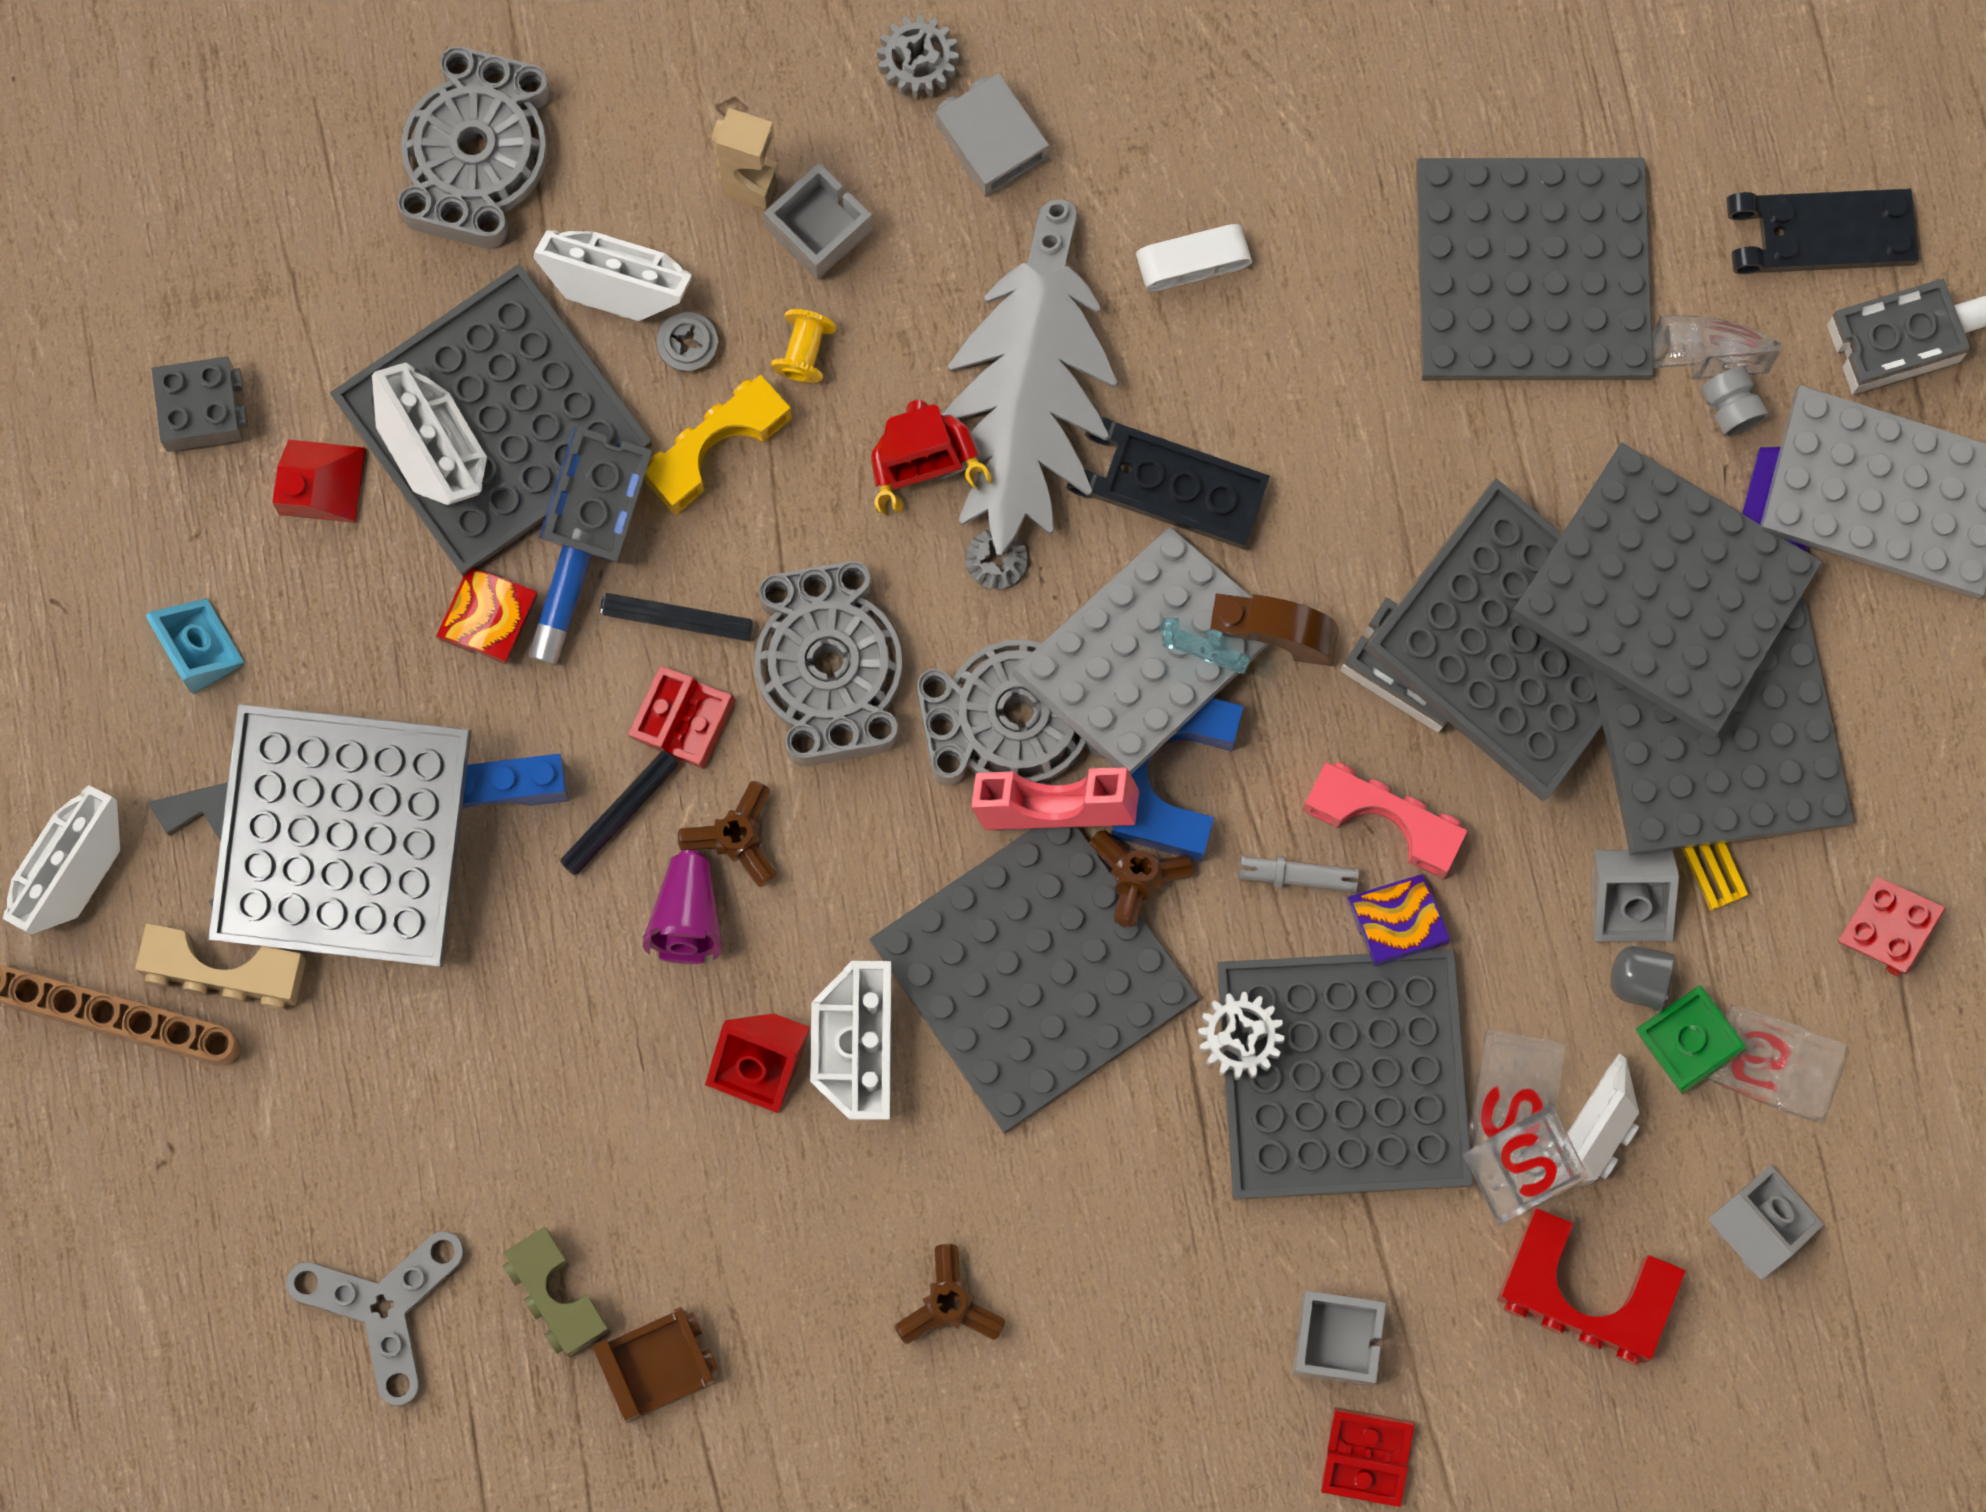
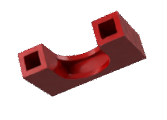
M1535 1208L1530 1214L1496 1301L1505 1304L1503 1310L1514 1316L1526 1319L1527 1314L1541 1319V1326L1552 1332L1563 1334L1565 1330L1580 1335L1578 1342L1588 1347L1601 1350L1603 1345L1617 1351L1615 1357L1626 1363L1638 1366L1640 1361L1644 1363L1650 1361L1686 1270L1647 1255L1642 1259L1625 1303L1617 1312L1606 1316H1589L1580 1313L1572 1308L1562 1297L1556 1278L1557 1265L1574 1223Z

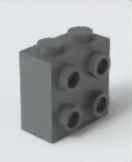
M228 356L151 368L160 441L167 452L244 441L242 428L248 427V418L245 405H239L237 391H243L244 389L240 368H234Z

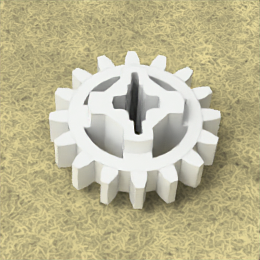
M1242 992L1239 1001H1234V998L1229 993L1225 996L1224 1006L1217 1001L1212 1002L1211 1008L1215 1013L1214 1015L1203 1013L1201 1020L1208 1027L1199 1028L1197 1036L1206 1038L1207 1041L1199 1046V1051H1210L1211 1055L1206 1062L1208 1066L1216 1062L1221 1064L1219 1075L1223 1076L1228 1069L1234 1070L1235 1080H1239L1242 1071L1247 1070L1252 1079L1257 1075V1066H1260L1265 1071L1270 1069L1271 1065L1267 1059L1268 1056L1278 1059L1281 1052L1273 1046L1274 1044L1283 1043L1285 1036L1275 1034V1030L1282 1027L1283 1022L1282 1020L1272 1021L1270 1018L1275 1011L1274 1006H1270L1265 1010L1260 1007L1263 997L1258 996L1251 1003L1248 1002L1247 992ZM1242 1011L1250 1012L1260 1020L1254 1022L1245 1017ZM1226 1015L1228 1024L1226 1030L1219 1032L1218 1035H1214L1217 1022ZM1236 1023L1243 1033H1250L1246 1040V1048L1239 1039L1232 1040L1231 1038L1235 1033ZM1267 1036L1265 1049L1256 1057L1254 1049L1256 1041ZM1228 1050L1236 1054L1239 1061L1229 1059L1221 1052Z

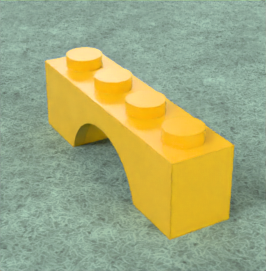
M761 374L753 381L749 378L739 384L733 392L734 396L724 405L717 403L711 407L704 415L705 420L695 429L688 427L676 437L675 445L666 453L660 451L649 459L644 475L645 482L674 515H677L704 492L700 476L701 464L704 456L714 444L732 436H746L763 443L792 419L789 405Z

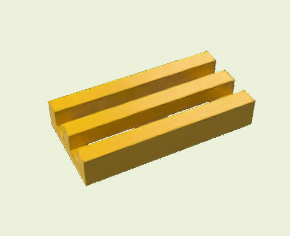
M1725 843L1713 845L1735 893L1732 894L1710 846H1699L1722 896L1718 900L1713 893L1694 848H1682L1710 912L1745 898L1748 895Z

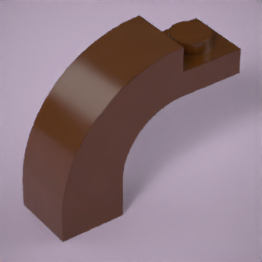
M1216 593L1210 633L1216 636L1272 644L1290 652L1293 660L1296 662L1332 666L1338 626L1326 614L1292 601L1253 594L1252 598Z

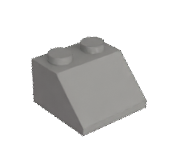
M1594 850L1591 877L1594 942L1673 941L1679 881L1673 850L1630 855L1629 850Z
M1771 1164L1708 1218L1715 1227L1717 1234L1732 1246L1742 1258L1744 1265L1753 1271L1760 1280H1763L1789 1259L1824 1226Z

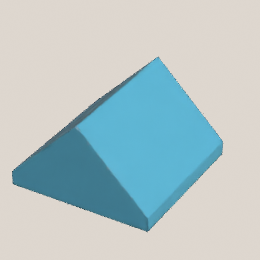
M207 598L151 611L146 615L148 622L182 681L192 694L244 664L242 657Z

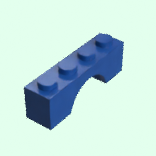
M560 753L468 764L462 810L496 803H518L534 806L568 801L565 764Z

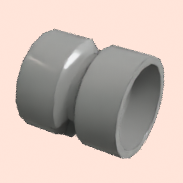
M1745 366L1727 370L1713 377L1700 388L1710 408L1718 409L1714 418L1724 437L1742 433L1761 423L1769 416L1761 397L1751 394L1753 381Z

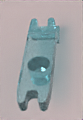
M1162 618L1159 631H1162L1163 647L1173 648L1231 671L1245 674L1250 657L1222 646L1221 643L1224 636L1221 632L1210 629L1207 631L1205 638H1201L1180 630L1179 618Z

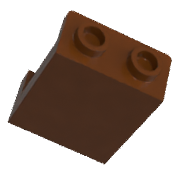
M682 1307L676 1308L673 1313L611 1341L605 1340L592 1346L626 1423L715 1384L712 1374L717 1372L718 1368L710 1350L707 1349L702 1352L696 1337L701 1335L702 1332L693 1312L685 1315Z

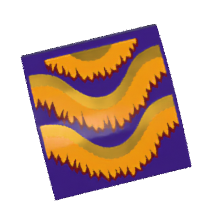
M1422 874L1347 897L1359 934L1363 935L1374 967L1449 944L1450 938Z

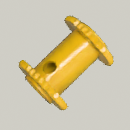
M803 309L788 310L784 317L788 323L794 325L785 358L772 360L771 368L779 375L794 381L818 383L822 381L823 374L820 370L814 368L821 338L823 334L835 333L837 326L831 319L816 312Z

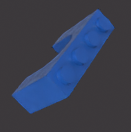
M1212 698L1162 746L1174 741L1188 740L1232 752L1244 706ZM1149 757L1131 774L1139 789L1135 825L1113 826L1112 836L1118 840L1178 856L1186 855L1193 860L1202 862L1214 817L1174 807L1162 801L1154 793L1148 781L1147 765L1151 759Z

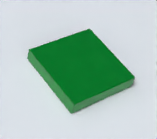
M1701 985L1635 1029L1636 1033L1682 1095L1747 1051L1746 1045Z

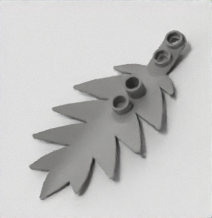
M1061 199L1049 201L1040 209L1028 263L1020 264L1002 277L985 295L984 299L986 303H989L1007 295L1009 296L968 337L948 364L949 371H954L999 358L986 368L943 413V415H952L956 419H962L993 410L971 431V436L980 454L977 460L979 463L989 460L986 468L991 474L992 481L989 484L984 472H981L975 482L977 490L972 488L969 492L959 518V523L964 525L988 511L990 532L997 556L1004 554L1017 535L1026 515L1048 534L1054 532L1052 503L1040 464L1088 496L1092 494V488L1083 466L1066 434L1053 415L1103 440L1109 438V434L1098 412L1075 377L1063 365L1064 363L1111 387L1117 386V380L1104 349L1082 311L1073 301H1077L1095 313L1101 311L1100 305L1087 284L1077 273L1066 266L1077 213L1075 207L1070 202ZM962 463L963 469L940 475L938 479L943 480L968 468L967 463Z

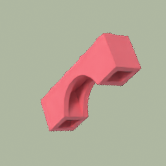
M1325 762L1304 805L1303 812L1336 828L1358 815L1375 814L1385 817L1395 823L1404 834L1408 845V863L1444 880L1467 833V830L1461 828L1462 823L1447 814H1440L1438 817L1426 811V805L1412 797L1406 796L1403 800L1391 794V789L1382 782L1373 779L1366 782L1354 776L1356 772L1342 763L1335 762L1334 765Z
M1127 767L1089 769L1084 779L1068 785L1040 784L1029 781L1015 772L976 773L971 808L985 830L1135 825L1139 789Z

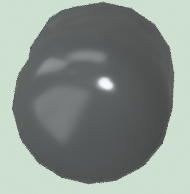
M1629 946L1622 949L1614 960L1611 970L1610 985L1612 992L1622 1001L1662 1012L1670 993L1674 954L1640 946Z

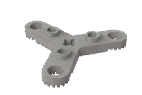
M437 1232L425 1240L378 1284L313 1263H301L289 1272L286 1287L291 1297L300 1303L365 1323L379 1394L384 1401L393 1406H405L417 1397L420 1390V1381L406 1314L460 1266L464 1257V1248L461 1241L452 1233ZM441 1241L450 1242L455 1250L453 1258L444 1264L437 1263L432 1256L434 1246ZM303 1273H314L318 1278L317 1289L311 1294H301L297 1290V1279ZM384 1296L388 1302H394V1308L388 1310V1317L382 1318L379 1312H373V1306L379 1304L378 1298ZM398 1374L407 1376L410 1381L409 1391L402 1397H393L388 1390L390 1378Z

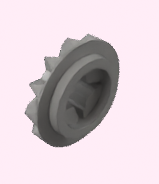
M693 312L675 314L668 318L659 329L657 335L658 352L663 362L667 363L675 371L682 370L693 373L696 369L707 367L709 361L717 352L718 337L712 323L700 314ZM692 330H694V343L699 345V347H690L682 356L681 343L677 342L676 339H686L688 334L691 335Z
M984 529L981 534L971 540L965 558L967 570L974 581L989 589L1007 588L1015 584L1025 572L1027 566L1025 545L1016 535L1005 551L1008 554L1003 558V572H1001L994 562H985L990 557V545L994 549L995 546L990 530Z

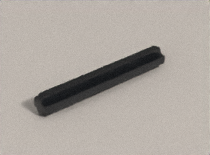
M611 593L603 595L600 605V612L603 616L741 641H749L753 630V620L750 618Z
M661 751L561 858L562 866L571 874H578L677 768L678 763L676 759L668 752Z

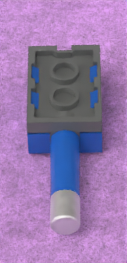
M580 426L573 428L539 539L560 545L562 549L532 642L529 657L552 665L558 663L591 557L595 556L610 562L618 561L652 453L650 449L626 441L618 442L617 447L607 444V435Z

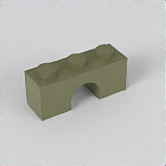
M545 1226L503 1252L509 1262L502 1266L515 1286L522 1282L529 1296L523 1300L536 1320L541 1316L545 1319L550 1330L544 1334L557 1354L564 1350L566 1355L571 1358L610 1333L609 1328L587 1294L569 1304H561L552 1299L549 1292L550 1281L555 1273L569 1264Z

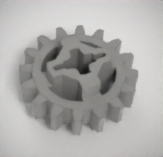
M918 14L916 23H911L908 17L904 16L902 27L899 28L894 23H891L889 25L891 36L882 34L880 37V44L883 47L877 48V59L882 60L878 63L879 73H888L886 84L890 86L897 82L898 93L901 95L909 88L912 89L913 98L918 97L919 90L925 89L928 96H932L934 85L942 89L946 88L944 76L950 78L955 76V68L952 65L959 62V53L953 52L957 49L956 39H948L950 36L948 26L940 30L937 29L936 18H933L929 24H926L922 14ZM934 42L940 46L943 57L940 56V52L933 49ZM924 48V56H918V54L921 53ZM893 55L896 56L897 61L902 62L901 71L894 64ZM911 56H912V57L918 56L917 59H916V60L914 59V61H913V63H912Z

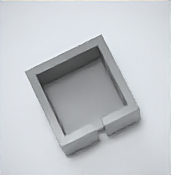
M820 163L816 164L763 213L765 228L817 280L873 230L872 214L849 192L843 195V186Z
M1305 1291L1301 1301L1292 1375L1372 1387L1377 1379L1380 1347L1371 1346L1369 1348L1370 1342L1377 1343L1382 1339L1386 1302Z

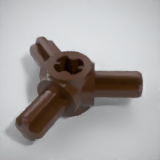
M751 781L736 810H729L724 819H715V826L679 829V849L681 851L717 849L718 855L728 854L732 862L739 860L756 886L763 887L769 884L776 877V872L758 847L762 841L757 836L760 824L756 820L770 794V789L760 782ZM740 828L741 834L746 836H740L741 842L732 843L731 837L726 835H732L731 829Z
M1107 830L1097 832L1089 843L1090 847L1113 868L1111 875L1116 879L1115 889L1119 894L1113 919L1123 928H1126V926L1133 927L1136 924L1142 901L1150 897L1151 890L1160 889L1162 882L1190 878L1194 873L1192 859L1186 855L1158 860L1155 855L1144 850L1132 849L1128 851Z
M940 1244L935 1246L936 1283L930 1284V1295L922 1299L925 1305L895 1324L894 1328L902 1342L909 1344L937 1325L942 1330L949 1325L959 1329L961 1324L992 1340H996L1005 1325V1320L973 1303L975 1297L966 1292V1282H960L957 1245ZM950 1294L958 1297L956 1298V1304H960L959 1309H950L947 1314L941 1311L942 1304H937L940 1297L947 1299Z

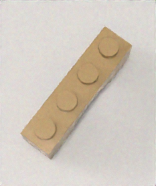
M728 108L724 120L720 118L717 120L712 134V141L716 143L714 148V154L718 156L716 168L720 169L718 181L722 182L724 196L767 210L779 177L778 162L767 158L774 138L773 122Z
M146 923L135 970L141 976H145V983L168 987L169 981L184 984L183 990L206 995L207 989L222 991L221 997L228 1000L245 1002L247 996L261 999L260 1005L283 1010L285 1004L296 1006L306 959L301 953L261 946L256 955L242 966L228 970L214 969L202 964L198 960L193 949L192 939L185 931Z

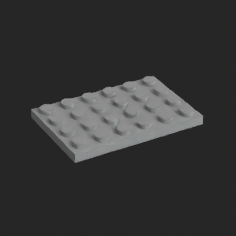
M1799 385L1795 389L1761 521V529L1775 533L1793 542L1980 599L1984 596L1986 588V443Z
M1169 527L1016 666L1012 676L1116 768L1127 767L1130 774H1132L1269 644L1254 640L1211 635L1210 625L1216 593L1252 597Z

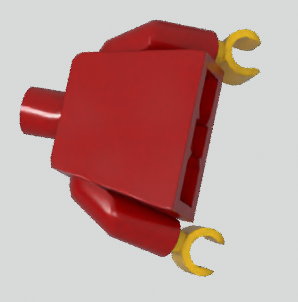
M922 400L909 402L906 407V413L890 417L886 421L884 435L881 436L871 452L875 486L880 487V493L876 496L874 502L876 509L887 515L886 503L892 499L894 511L901 513L903 501L899 496L892 493L891 485L895 490L963 469V462L967 463L968 468L966 469L965 476L972 488L977 490L973 477L978 472H984L990 484L992 481L991 474L985 465L978 462L977 457L980 454L967 426L952 415H943L938 405L932 404L928 406Z

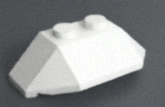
M547 230L534 252L535 261L566 299L636 321L679 304L692 278V274L683 270L677 262L665 253L594 231H567L559 233L556 230Z
M406 362L375 371L372 375L376 429L412 491L446 505L479 495L482 490L481 483L485 472L487 456L450 393L429 378L414 372L415 368Z
M88 785L81 791V795L68 801L52 815L11 879L7 896V909L3 914L5 921L31 935L78 918L120 852L118 807L115 798Z
M851 961L811 1002L810 1082L849 1120H890L891 961Z
M1619 1054L1607 1069L1551 1158L1557 1166V1174L1553 1184L1546 1191L1538 1195L1590 1185L1599 1176L1606 1179L1618 1161L1617 1158L1612 1156L1620 1143L1627 1146L1639 1128L1638 1125L1633 1123L1639 1114L1626 1057ZM1545 1169L1543 1170V1172L1541 1173L1540 1177L1536 1182L1540 1181L1545 1177Z

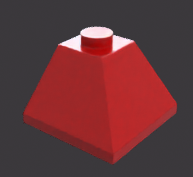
M288 440L277 466L272 500L278 514L282 516L356 523L366 452L365 447Z
M775 1013L725 1020L720 1031L705 1085L779 1113L802 1057L811 1027Z

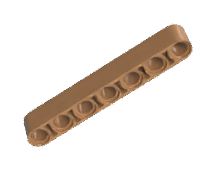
M0 964V1006L216 1066L230 1065L237 1059L240 1053L238 1039L221 1025ZM29 985H38L39 992L37 997L31 1002H23V990ZM75 995L77 1001L74 1009L67 1013H61L59 1009L61 1000L65 996ZM112 1005L115 1010L113 1018L107 1023H98L97 1013L104 1006ZM151 1016L152 1026L150 1030L143 1034H137L134 1029L136 1021L140 1017ZM188 1026L190 1028L189 1039L180 1045L173 1044L172 1036L174 1031L179 1027ZM218 1037H227L228 1047L226 1051L220 1055H212L210 1052L212 1041Z

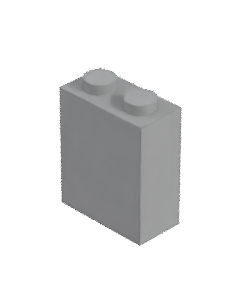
M999 73L991 78L985 76L978 79L970 86V91L959 98L956 96L949 97L938 106V111L935 112V126L984 197L1048 159L1049 144Z

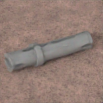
M1245 855L1240 857L1239 866L1255 867V871L1239 869L1238 880L1271 882L1273 887H1282V884L1349 891L1351 893H1356L1357 882L1341 880L1342 877L1358 879L1359 869L1355 867L1346 868L1285 861V857L1276 856L1275 860L1247 857Z

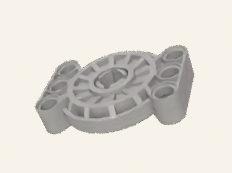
M454 46L443 52L440 58V67L446 83L438 85L424 95L411 110L405 123L401 149L403 163L412 186L401 191L398 196L397 205L402 219L408 228L487 249H495L501 247L509 236L504 212L511 210L528 197L537 186L545 169L547 156L546 135L537 109L544 107L548 103L550 89L545 72L536 65L465 47ZM464 64L468 66L466 71L461 74L450 72L455 65ZM500 73L504 75V78L498 83L486 81L491 74ZM536 82L541 85L535 92L523 91L524 86L528 83ZM534 123L539 132V140L532 137L530 128ZM415 129L414 138L411 139L412 133ZM478 134L482 135L487 146L481 153L467 155L460 150V146L464 147L468 142L477 140ZM410 155L416 157L418 168L414 173L411 168ZM538 156V160L533 169L534 157ZM414 203L426 205L420 213L412 214L408 212L409 207ZM451 212L463 214L461 219L455 223L444 221L445 217ZM488 221L499 223L498 228L492 232L481 230L482 225Z
M857 561L773 574L766 577L759 587L761 606L771 617L758 638L754 655L755 676L761 696L772 713L787 726L791 727L785 737L786 750L789 759L799 766H811L884 753L891 750L898 740L896 719L886 710L890 707L900 685L902 676L901 646L896 631L885 614L866 600L871 592L870 573L864 564ZM849 576H858L864 580L863 585L856 590L847 589L843 582ZM813 582H819L826 587L824 593L817 597L808 595L805 589ZM774 589H782L788 594L786 599L780 603H772L766 597ZM870 615L876 618L885 630H880L875 621L870 618ZM772 632L774 635L771 638L769 650L763 651L765 643ZM892 642L896 653V663L888 660L887 645ZM833 653L842 659L843 664L837 672H834V678H827V674L819 672L814 667L816 660L821 655ZM761 664L768 667L771 681L767 685L764 684L762 678ZM894 676L893 683L887 695H885L883 692L886 688L888 677ZM777 696L781 704L787 709V712L785 713L779 708L771 697ZM877 724H885L891 729L890 735L884 739L873 738L869 732ZM838 731H847L853 736L852 741L845 746L835 745L831 738ZM801 737H807L814 742V746L809 752L799 753L793 748L794 742Z
M1025 639L1001 641L986 646L970 656L957 670L953 679L940 669L927 670L919 677L917 682L918 702L931 771L938 783L944 786H953L959 784L964 779L968 768L975 774L990 772L987 770L989 768L995 772H1015L1019 776H1030L1041 772L1042 774L1023 778L1043 784L1067 771L1080 757L1084 748L1097 758H1105L1012 676L1014 668L1042 643ZM986 658V660H985L984 662L980 663V664L973 670L972 673H971V672H968L974 665H976L977 663H979L980 661H982L983 659ZM960 682L964 685L963 688L959 686ZM930 683H939L945 687V693L940 697L932 698L924 692V689ZM1014 703H1023L1032 710L1033 716L1025 723L1024 728H1018V724L1010 722L1003 716L1008 706ZM946 720L952 724L953 728L946 735H938L932 731L931 726L935 721ZM1074 739L1079 742L1078 745L1073 742ZM1065 754L1069 755L1063 763L1051 769ZM952 757L959 762L960 766L955 772L946 773L938 767L939 762L943 758ZM974 757L978 760V763L974 762L972 758Z

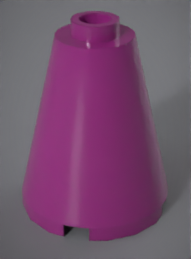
M683 850L679 852V855L671 858L646 927L642 946L648 954H650V948L658 951L660 960L679 964H699L704 962V956L713 954L714 960L722 952V940L710 862L702 857V854L698 851Z

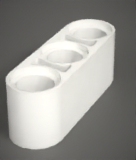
M1240 224L1225 225L1151 244L1136 252L1145 288L1150 292L1235 272L1252 263L1245 235Z

